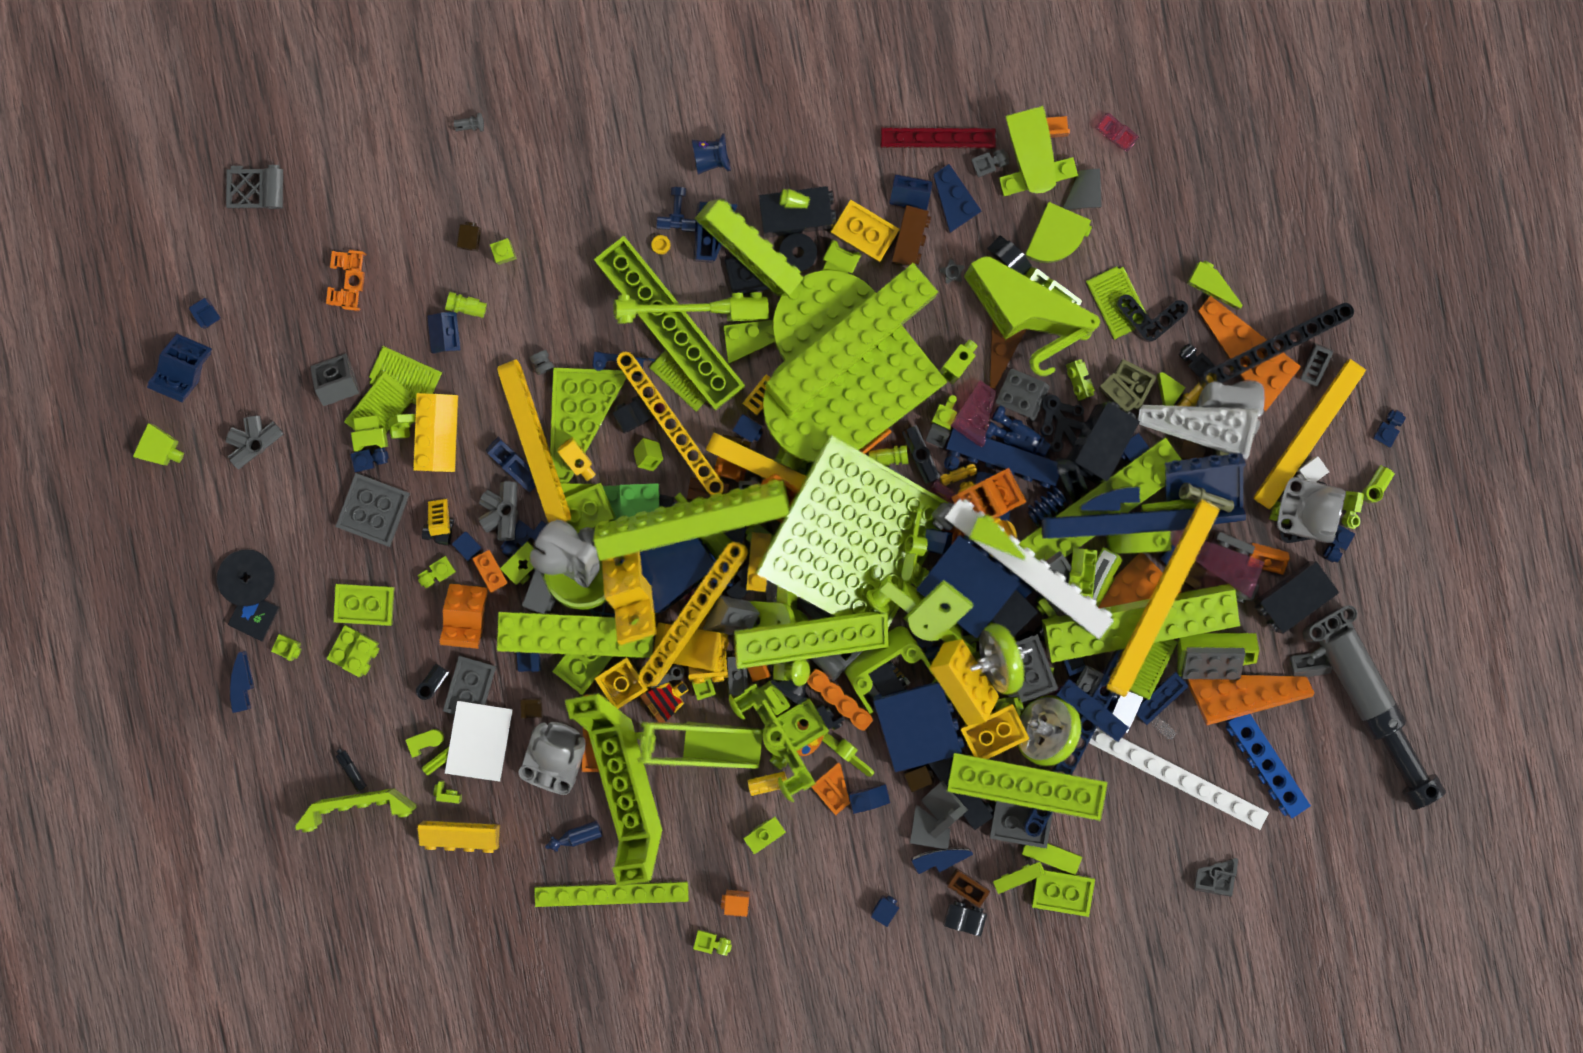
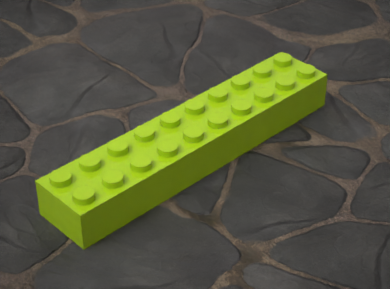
M625 236L621 237L594 259L595 264L620 295H630V299H634L636 305L679 304ZM686 312L636 313L714 411L718 410L745 388L744 383Z
M912 263L768 381L765 389L789 417L793 416L936 297L938 291L916 265Z
M1163 438L1138 458L1112 474L1108 482L1100 483L1054 517L1128 513L1165 486V463L1174 460L1181 461L1182 459L1169 441ZM1140 487V503H1120V510L1118 511L1079 510V506L1100 494L1122 488ZM1041 525L1019 541L1018 545L1022 549L1027 547L1035 553L1033 557L1036 560L1040 561L1042 559L1046 561L1059 551L1064 557H1067L1073 552V548L1081 547L1094 536L1042 538Z
M771 480L764 485L754 484L747 489H734L726 494L717 493L706 499L696 498L692 502L685 504L679 502L672 507H659L652 512L642 511L631 517L621 516L617 520L610 522L608 520L601 521L595 526L594 543L599 560L610 559L789 516V499L784 480Z
M1230 584L1178 593L1153 643L1240 626L1235 589ZM1150 599L1105 607L1112 614L1110 618L1114 621L1099 639L1068 615L1043 619L1042 625L1048 658L1051 662H1058L1125 649Z

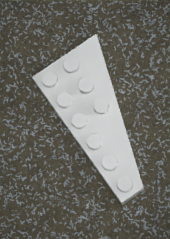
M1142 405L1138 420L1140 421L1139 425L1228 454L1242 453L1244 459H1247L1250 454L1260 409Z

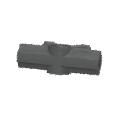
M251 416L243 418L245 432L231 427L226 437V443L236 446L238 449L230 454L228 458L238 470L257 455L262 454L266 448L284 435L274 421L262 429L261 416ZM258 440L260 442V448L254 451L252 449V443Z
M500 482V497L487 490L480 498L479 504L490 511L478 518L486 533L498 527V540H515L516 518L518 517V484L516 482ZM510 507L512 509L510 514L504 515L505 509Z

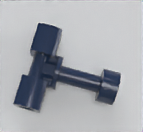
M671 187V196H674L673 214H669V217H657V229L670 230V228H679L682 231L695 232L696 220L684 219L685 215L681 214L682 197H686V188Z

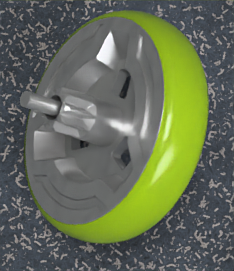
M1000 624L988 625L979 636L981 659L978 660L977 665L970 667V671L980 669L982 672H986L992 685L1002 694L1015 693L1020 690L1024 682L1022 659L1026 653L1032 652V648L1029 647L1022 650V647H1017L1012 635L1004 626Z
M1047 695L1035 699L1024 709L1019 717L1030 739L1018 744V747L1024 757L1034 764L1041 766L1058 764L1071 755L1079 742L1081 720L1078 711L1059 696ZM1046 716L1047 721H1042V717ZM1041 737H1043L1045 741L1040 746L1038 743Z

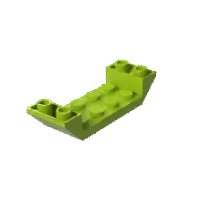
M395 788L322 799L311 804L295 827L296 830L302 829V832L314 831L322 823L321 814L330 813L334 808H338V811L349 810L353 805H357V808H364L373 802H376V805L390 802L392 815H397L400 818L412 814V811L417 806Z

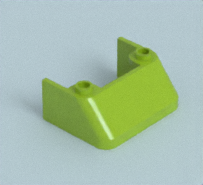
M903 626L895 627L888 632V647L863 651L844 671L870 714L873 710L863 696L872 688V680L868 674L894 657L901 654L909 663H915L922 659L933 675L930 670L931 665L909 630Z

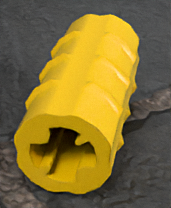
M785 771L747 780L751 796L780 790L778 778L781 777L783 782L787 780Z

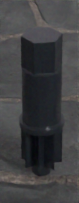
M341 748L337 750L338 755H336V758L356 791L358 792L367 787L355 767L354 761L351 760L346 750L342 751Z

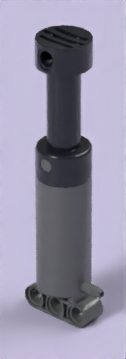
M1350 605L1338 607L1304 628L1303 638L1307 642H1318L1320 645L1319 649L1310 654V658L1314 660L1325 654L1373 740H1382L1404 779L1407 787L1402 793L1410 808L1416 810L1430 805L1444 796L1446 790L1436 774H1427L1402 730L1407 721L1352 624L1357 618V610ZM1344 610H1346L1348 613L1347 619H1345L1343 616ZM1329 619L1332 621V628L1328 627ZM1313 629L1317 632L1316 638L1312 636Z

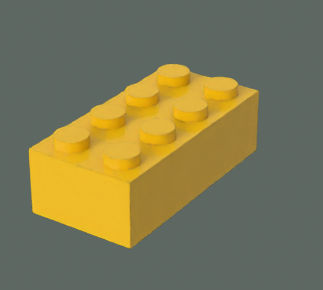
M963 639L943 643L930 666V670L967 725L984 723L990 716L999 695L984 672L980 669L970 671V667L977 665L978 662Z

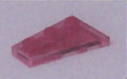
M980 380L950 426L982 448L985 445V435L988 430V421L992 412L996 391Z

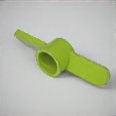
M918 509L914 533L909 535L905 542L906 555L902 570V579L905 581L913 579L917 556H923L927 550V539L918 536L923 509Z
M829 733L824 735L822 741L837 754L853 764L866 776H873L874 771L855 756L858 751L855 746L844 738L839 742Z

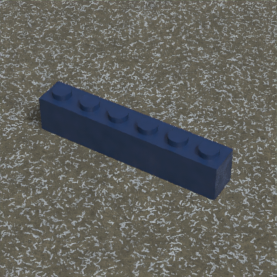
M956 427L952 428L945 448L949 450L948 454L959 457L960 454L967 456V461L976 464L978 461L984 462L985 467L996 470V467L1004 470L1009 468L1013 476L1016 473L1022 475V480L1032 482V480L1039 481L1040 486L1049 489L1051 486H1056L1060 475L1055 461Z

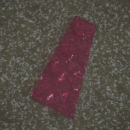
M1207 541L1203 542L1194 560L1249 598H1252L1265 563Z

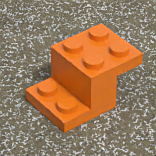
M1009 468L951 497L954 504L959 499L961 501L966 499L974 505L972 509L975 512L979 513L981 511L994 519L1026 503Z
M449 584L443 607V629L440 636V645L479 648L485 623V602L488 588Z

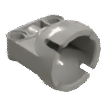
M1253 380L1239 381L1232 386L1223 385L1218 382L1208 383L1199 396L1197 407L1260 409L1258 416H1261L1264 408V387L1261 383ZM1257 419L1254 435L1257 433L1260 426L1259 419Z
M1299 478L1290 479L1281 502L1278 528L1284 533L1326 543L1334 542L1346 491L1338 487ZM1295 481L1300 482L1302 485L1301 490L1298 492L1291 490V484ZM1285 519L1292 521V527L1288 530L1283 529L1281 526L1282 521Z
M551 521L542 530L535 545L545 551L546 554L541 553L537 549L532 550L530 556L531 565L543 574H564L575 580L579 585L587 588L599 573L597 550L591 544L580 541L576 530L565 521Z
M545 722L540 723L532 731L522 766L519 769V777L534 786L557 794L567 795L576 782V776L585 752L586 744L584 737H581L576 729L562 723L550 722L548 725Z

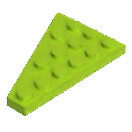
M553 368L550 453L560 483H569L574 472L558 453L557 448L573 437L586 453L627 379L622 370L596 371L595 369ZM577 459L575 463L579 465L582 460Z

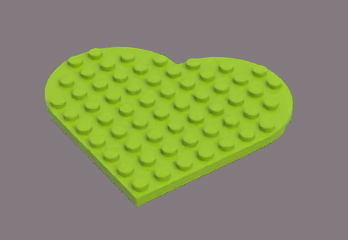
M824 270L803 276V280L789 296H781L774 313V340L784 362L775 370L770 380L875 295L876 292L866 282L846 272ZM900 326L791 417L765 390L763 399L765 422L771 436L782 449L794 457L796 456L806 462L815 463L829 435L836 437L859 451L946 385L947 381L906 329Z

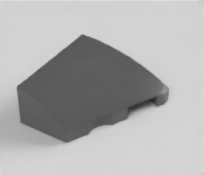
M1100 168L1079 171L1063 208L1067 210L1101 208Z
M915 805L910 843L948 850L950 828H947L935 839L931 832L936 828L934 824L938 820L920 806Z
M1234 858L1223 863L1220 862L1198 869L1193 890L1232 897L1238 859Z

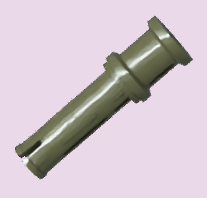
M1187 482L1180 487L1179 497L1183 500L1189 499L1193 503L1198 504L1203 499L1226 512H1231L1234 508L1232 500L1207 493L1202 487L1196 488Z

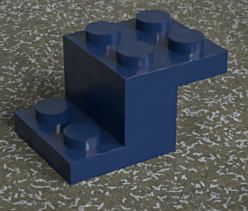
M176 334L160 353L157 372L148 381L147 388L183 403L199 383L202 365L211 355L212 348Z

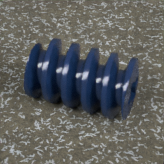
M1056 487L1052 488L1053 494L1049 491L1046 492L1047 498L1044 496L1040 497L1041 503L1035 500V508L1031 505L1027 506L1029 511L1027 514L1038 528L1040 527L1039 520L1041 518H1045V516L1050 518L1052 517V511L1056 514L1059 513L1057 507L1064 510V502L1069 504Z

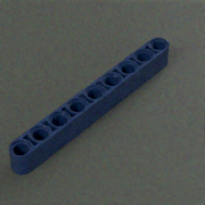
M1195 508L1041 518L1042 538L1185 530Z

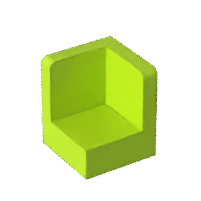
M643 438L633 450L638 468L654 471L663 461L660 445L656 441Z

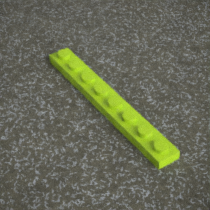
M688 881L635 883L617 886V884L535 887V907L689 902Z

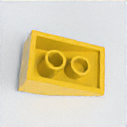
M1013 704L992 712L984 723L965 724L960 727L973 756L989 759L1030 739Z

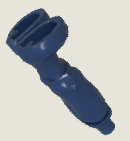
M999 405L991 420L1008 427L1011 432L1001 429L990 421L983 436L988 439L992 436L1001 437L1009 446L1045 457L1050 448V443L1045 441V438L1023 424L1021 420L1012 421L1005 414V407Z

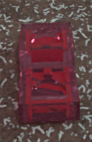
M1106 113L1095 127L1106 138L1126 152L1130 150L1139 138L1128 126L1121 124L1110 113Z

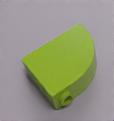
M1048 202L1026 251V258L1040 263H1053L1065 259L1078 248L1084 236H1089L1092 226H1090L1091 220Z
M1171 531L1106 535L1107 549L1114 553L1172 551Z

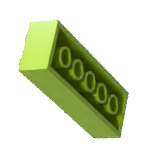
M720 199L709 201L694 219L775 295L789 296L803 280L800 270L794 265L790 266L783 254L772 249L773 245L768 240H763L758 236L759 232L754 227H749L739 213L735 214L730 209L729 203Z

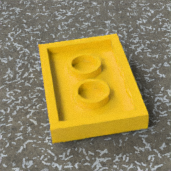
M850 200L832 229L831 234L880 263L900 229Z

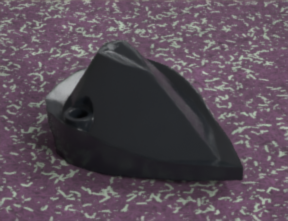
M792 680L771 681L774 686L797 704L801 705L809 698L805 691L806 683L802 686H796Z

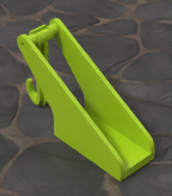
M983 257L971 263L964 275L1005 340L1024 329L1061 336L1032 354L1029 365L1036 375L1048 376L1054 373V367L1041 370L1039 363L1078 340H1088L1100 325V319L1097 315L991 257Z
M690 721L686 723L642 722L641 727H644V731L635 732L636 738L640 740L639 750L641 751V758H638L637 761L640 763L755 769L759 768L763 729ZM654 728L686 730L683 757L651 758V752L654 751V743L656 741V736L653 735Z

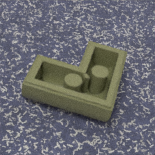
M1122 359L1114 373L1122 381L1130 384L1129 388L1141 399L1132 408L1139 411L1157 376Z

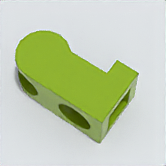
M433 729L406 739L411 757L420 755V749L440 745L444 740V734L439 729Z

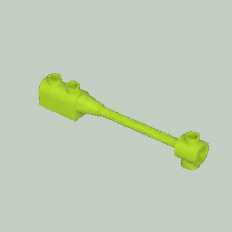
M761 292L750 293L751 297H743V293H732V297H728V299L710 302L709 304L636 305L635 300L630 299V295H619L618 300H614L613 314L614 318L617 319V323H633L636 313L698 311L727 314V321H764L769 319L768 299L767 297H762Z

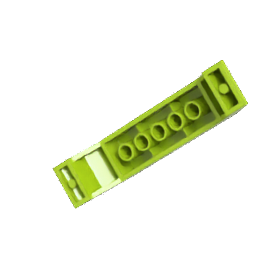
M600 694L565 700L569 718L577 721L588 731L616 829L619 844L615 866L612 867L616 884L621 886L649 882L653 874L662 827L644 763L637 762L638 758H641V752L632 720Z

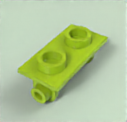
M1082 359L1066 364L1067 374L1072 381L1073 391L1078 401L1093 396L1095 389L1091 379L1084 380L1083 378L1089 375L1085 362H1082Z

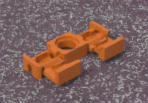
M349 250L348 253L332 251L330 268L337 269V267H342L343 270H346L344 289L335 291V288L328 287L327 305L342 306L345 310L360 311L358 299L359 291L363 292L365 273L362 272L363 255L367 256L365 252ZM358 276L359 284L351 286L349 283L350 277Z

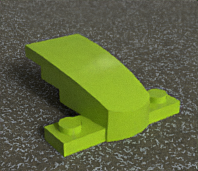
M1043 106L1005 116L1020 172L999 177L1003 196L1025 190L1036 194L1044 193L1051 190L1057 181L1078 176L1073 157L1054 162L1051 138Z

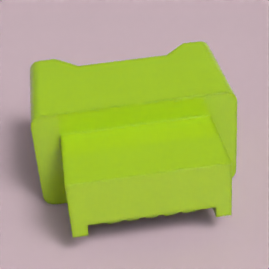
M832 240L823 258L827 262L822 271L834 270L853 273L862 254L859 252L851 253L839 247L837 241Z
M379 415L353 419L355 432H351L354 452L361 451L364 446L378 445L380 448L388 447L386 428H381Z
M771 679L760 686L759 690L775 715H779L790 707V703L784 694L771 683L773 680Z

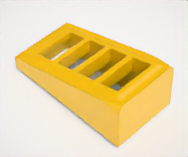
M767 374L742 403L757 416L764 407L763 402L754 395L757 393L764 398V393L759 389L761 387L765 389V381L768 382L771 377ZM753 399L756 403L760 405L759 408L755 407L749 401Z
M447 499L428 501V529L431 536L450 533ZM443 505V507L433 508L434 506Z

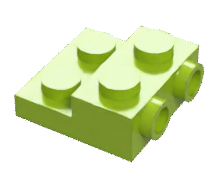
M344 625L327 660L341 666L342 669L357 677H362V675L368 673L371 667L369 665L371 658H375L380 650L378 648L379 642Z

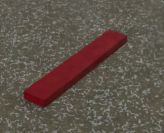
M881 128V148L995 149L996 128Z

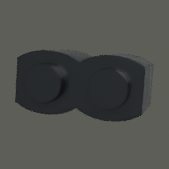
M640 395L632 398L633 402L628 405L623 403L615 407L616 411L613 412V415L624 434L655 418Z
M954 900V903L949 902L943 925L951 929L981 936L987 913L983 912L984 908L974 905L972 908L965 907L966 903Z

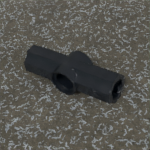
M917 425L902 431V435L925 484L940 478L930 451ZM923 449L926 452L924 460L917 459V450Z

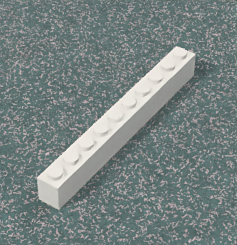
M959 499L945 519L970 537L977 517H982L984 513L981 511L979 513L975 512L972 509L974 505L966 499L963 501ZM1012 535L1009 538L1026 556L1025 560L974 541L1096 638L1099 639L1114 621L1110 618L1112 614L1105 608L1101 610L1097 608L1095 600L1088 595L1086 598L1080 594L1081 590L1073 583L1069 586L1064 582L1066 578L1057 571L1054 574L1050 571L1048 563L1042 559L1040 561L1036 560L1033 557L1035 553L1027 547L1022 549L1018 545L1020 542Z
M1098 727L1089 741L1090 744L1259 830H1261L1269 814L1267 811L1123 738L1116 742Z

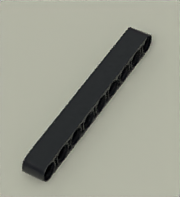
M1341 303L1209 369L1200 376V386L1205 388L1208 384L1207 375H1210L1214 382L1222 384L1346 322L1354 315L1353 306L1349 303ZM1340 309L1346 312V317L1340 314ZM1323 317L1328 318L1330 325L1324 323ZM1307 325L1313 328V334L1307 331ZM1290 334H1294L1296 336V342L1290 339ZM1274 342L1280 345V350L1274 348ZM1257 350L1263 353V359L1257 356ZM1240 359H1244L1247 362V367H1243L1240 364ZM1223 367H1227L1230 370V375H1226L1223 372Z

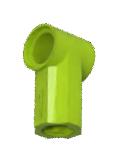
M1380 465L1368 486L1362 491L1364 494L1363 500L1367 503L1380 501L1395 473L1387 467ZM1371 489H1373L1376 492L1375 499H1372L1369 496V491Z

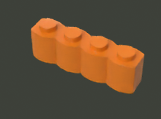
M815 668L810 673L807 681L809 686L815 691L821 692L823 698L828 703L835 705L840 714L850 718L856 728L864 731L873 721L871 714L865 708L858 706L853 697L844 694L842 688L837 683L829 681L828 676L822 670Z

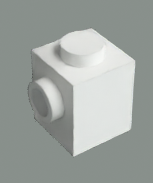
M1317 456L1298 469L1297 478L1316 482L1329 473V470Z

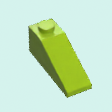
M1203 261V263L1198 262L1187 284L1236 310L1241 309L1242 303L1218 270L1213 268L1214 265L1207 261Z
M985 514L982 517H977L969 539L1025 560L1026 556L1000 526L993 522L994 518Z

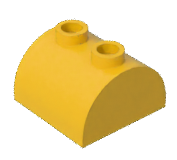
M628 657L595 678L609 702L617 709L648 690L647 686L639 683V672Z

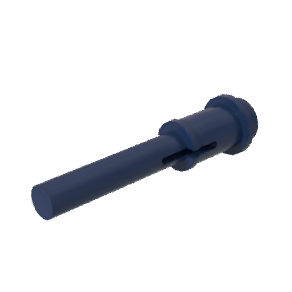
M948 456L944 461L945 468L950 471L956 470L959 466V459L955 456Z

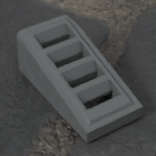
M1314 343L1299 379L1318 387L1333 351L1325 346ZM1317 351H1320V352L1324 353L1325 356L1323 357V356H1320V355H1318V354H1316V353H1317ZM1314 358L1321 360L1322 364L1314 362ZM1310 366L1319 368V371L1310 369ZM1307 373L1316 375V379L1306 376Z

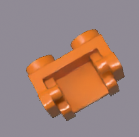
M719 456L717 457L714 471L719 478L734 479L736 482L744 481L745 468Z

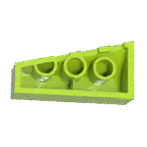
M1202 633L1179 638L1177 645V674L1182 676L1187 647L1245 648L1243 665L1257 663L1259 646L1256 633Z

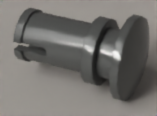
M477 113V117L472 115L470 118L454 119V127H457L455 131L470 129L476 131L479 128L480 132H483L484 120L482 114Z

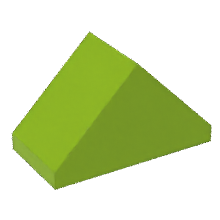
M1164 372L1158 373L1157 379L1162 405L1174 406L1186 387Z

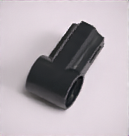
M436 663L422 683L417 686V696L422 700L432 699L450 672ZM424 686H428L431 690L430 695L424 697L421 693V689Z

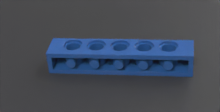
M1251 714L1225 720L1227 723L1226 730L1231 736L1235 735L1238 742H1236V745L1242 753L1246 752L1249 757L1247 761L1252 768L1256 767L1259 774L1257 776L1262 784L1266 783L1270 788L1268 793L1273 800L1277 799L1280 803L1278 808L1284 816L1287 815L1290 818H1294L1311 806ZM1244 727L1249 729L1247 737L1241 736V730ZM1255 743L1260 745V750L1257 753H1253L1251 750L1252 745ZM1269 759L1271 763L1270 767L1268 769H1263V761ZM1279 775L1281 782L1278 785H1274L1273 778ZM1290 791L1292 794L1291 799L1284 801V793Z

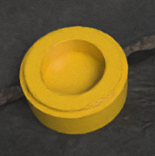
M657 235L653 238L651 247L656 254L663 255L670 250L671 243L666 236Z

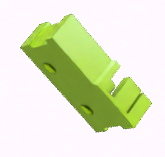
M1073 548L1069 586L1073 583L1081 590L1080 594L1086 598L1088 595L1093 598L1097 550Z
M1041 862L1031 866L1028 864L1017 872L1010 875L1007 873L1002 875V878L993 881L998 894L1045 875L1046 873Z

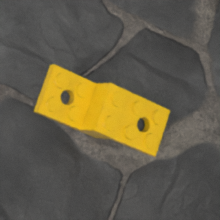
M640 551L602 560L605 599L615 610L617 642L623 645L656 634L652 586L642 575ZM621 560H624L623 563H622V565H619V566H618V563H619ZM635 619H639L636 624L632 625Z

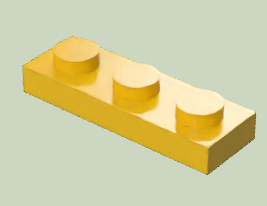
M752 532L746 590L766 592L767 579L755 572L770 546L771 534Z

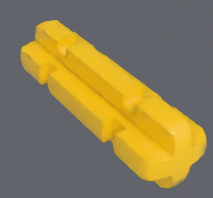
M972 463L967 465V468L961 467L951 471L948 475L947 473L940 475L942 485L945 486L951 484V481L956 482L967 478L969 474L970 476L977 474L976 466Z

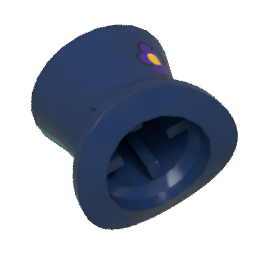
M722 133L721 138L715 141L692 140L698 175L718 167H724L727 171H731L726 151L725 133Z

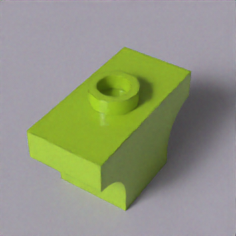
M776 816L757 826L743 839L755 855L785 834L786 831Z

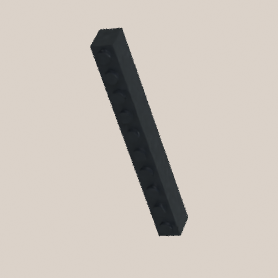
M891 661L886 662L868 674L880 694H882V697L906 690L904 688L907 685L901 675L898 677L895 675L893 670L896 668ZM953 757L928 763L939 780L943 781L948 787ZM953 793L968 809L963 815L974 830L993 818L991 815L993 809L988 802L983 803L979 797Z

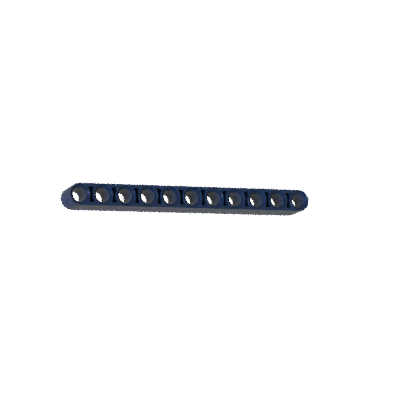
M1124 649L1113 652L1103 672L1104 676L1092 696L1094 700L1106 709L1115 693L1109 690L1108 695L1102 696L1100 689L1103 686H1107L1110 679L1109 672L1111 669H1115L1119 661L1118 654L1123 652ZM1082 714L1080 715L1082 745L1076 747L1071 753L1074 758L1071 764H1065L1062 761L1054 765L1052 772L1062 771L1064 774L1072 775L1097 726L1091 722V728L1083 730L1082 723L1088 719ZM1032 808L1023 825L1025 832L1031 837L1039 836L1052 811H1046L1044 815H1038L1037 808ZM1031 823H1037L1038 829L1035 832L1028 831V826Z

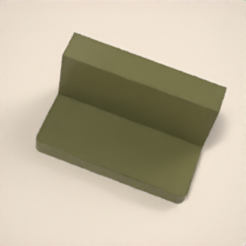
M1115 373L1098 388L1110 401L1120 406L1119 409L1124 412L1130 411L1141 401Z

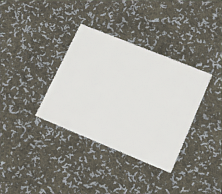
M457 701L445 773L500 781L513 709Z

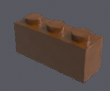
M906 206L892 259L893 264L909 267L912 263L919 265L922 255L918 253L920 246L924 247L926 235H923L924 228H929L931 217L928 216L929 211Z

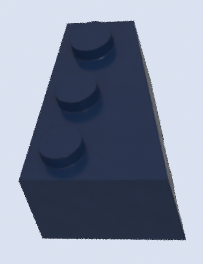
M700 201L697 203L696 216L708 202ZM730 204V209L735 212L738 204ZM696 221L693 261L713 263L716 261L722 244Z

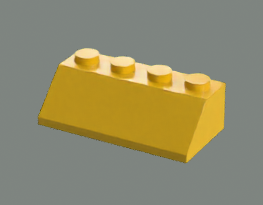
M417 393L414 470L455 472L458 395Z
M422 821L418 825L419 846H425L427 850L444 847L446 851H455V848H463L465 852H474L475 849H482L484 853H493L494 850L499 848L500 825Z

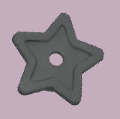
M950 259L948 266L941 268L940 272L946 275V284L953 280L962 282L960 273L965 267L964 265H956Z

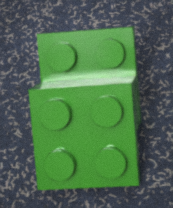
M659 484L603 486L616 516L615 519L610 521L617 520L621 516H635L642 511L652 512L660 507Z

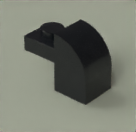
M1001 235L987 248L1002 264L1022 275L1032 266L1026 256L1010 240L1007 241Z

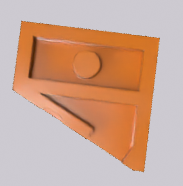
M838 762L815 781L816 784L812 786L813 790L835 815L850 804L841 764Z

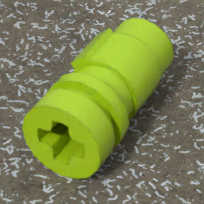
M449 292L445 310L451 312L454 310L455 313L462 312L474 317L484 318L487 303L480 302V299L469 296L465 298L461 294L457 295V293Z
M907 445L900 446V448L894 446L892 449L885 448L869 451V457L884 466H890V464L894 463L896 465H899V463H902V465L909 464Z

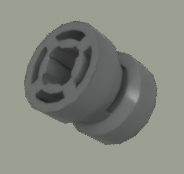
M547 350L529 357L531 363L535 364L537 375L555 368L553 363L549 361Z

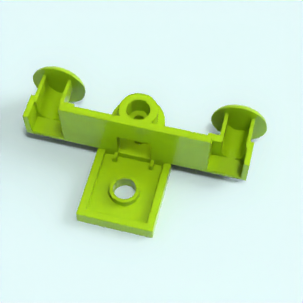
M889 574L875 591L869 590L867 592L868 602L878 612H889L888 602L890 600L908 612V622L911 631L917 637L928 641H937L940 638L944 642L962 639V626L957 621L973 607L971 601L944 580L924 597L908 581L903 582L902 590L898 589L891 583L892 576ZM948 603L950 608L943 609L940 607V604ZM964 641L966 646L969 648L970 652L973 654L976 651L977 643L974 641L971 645H969L967 642Z
M777 585V603L750 601L760 613V624L757 625L755 622L753 628L808 621L807 616L797 609V595ZM806 659L774 664L773 680H792L796 686H802L809 679L810 667Z
M757 684L744 690L745 693L735 699L730 694V706L739 718L745 719L743 712L753 706L765 724L763 730L765 747L773 755L785 758L794 773V776L784 782L779 777L778 785L783 796L790 802H795L792 795L802 789L805 791L816 784L797 751L830 732L809 698L801 705H797L776 718ZM802 719L807 720L809 723L806 730L798 728V722Z

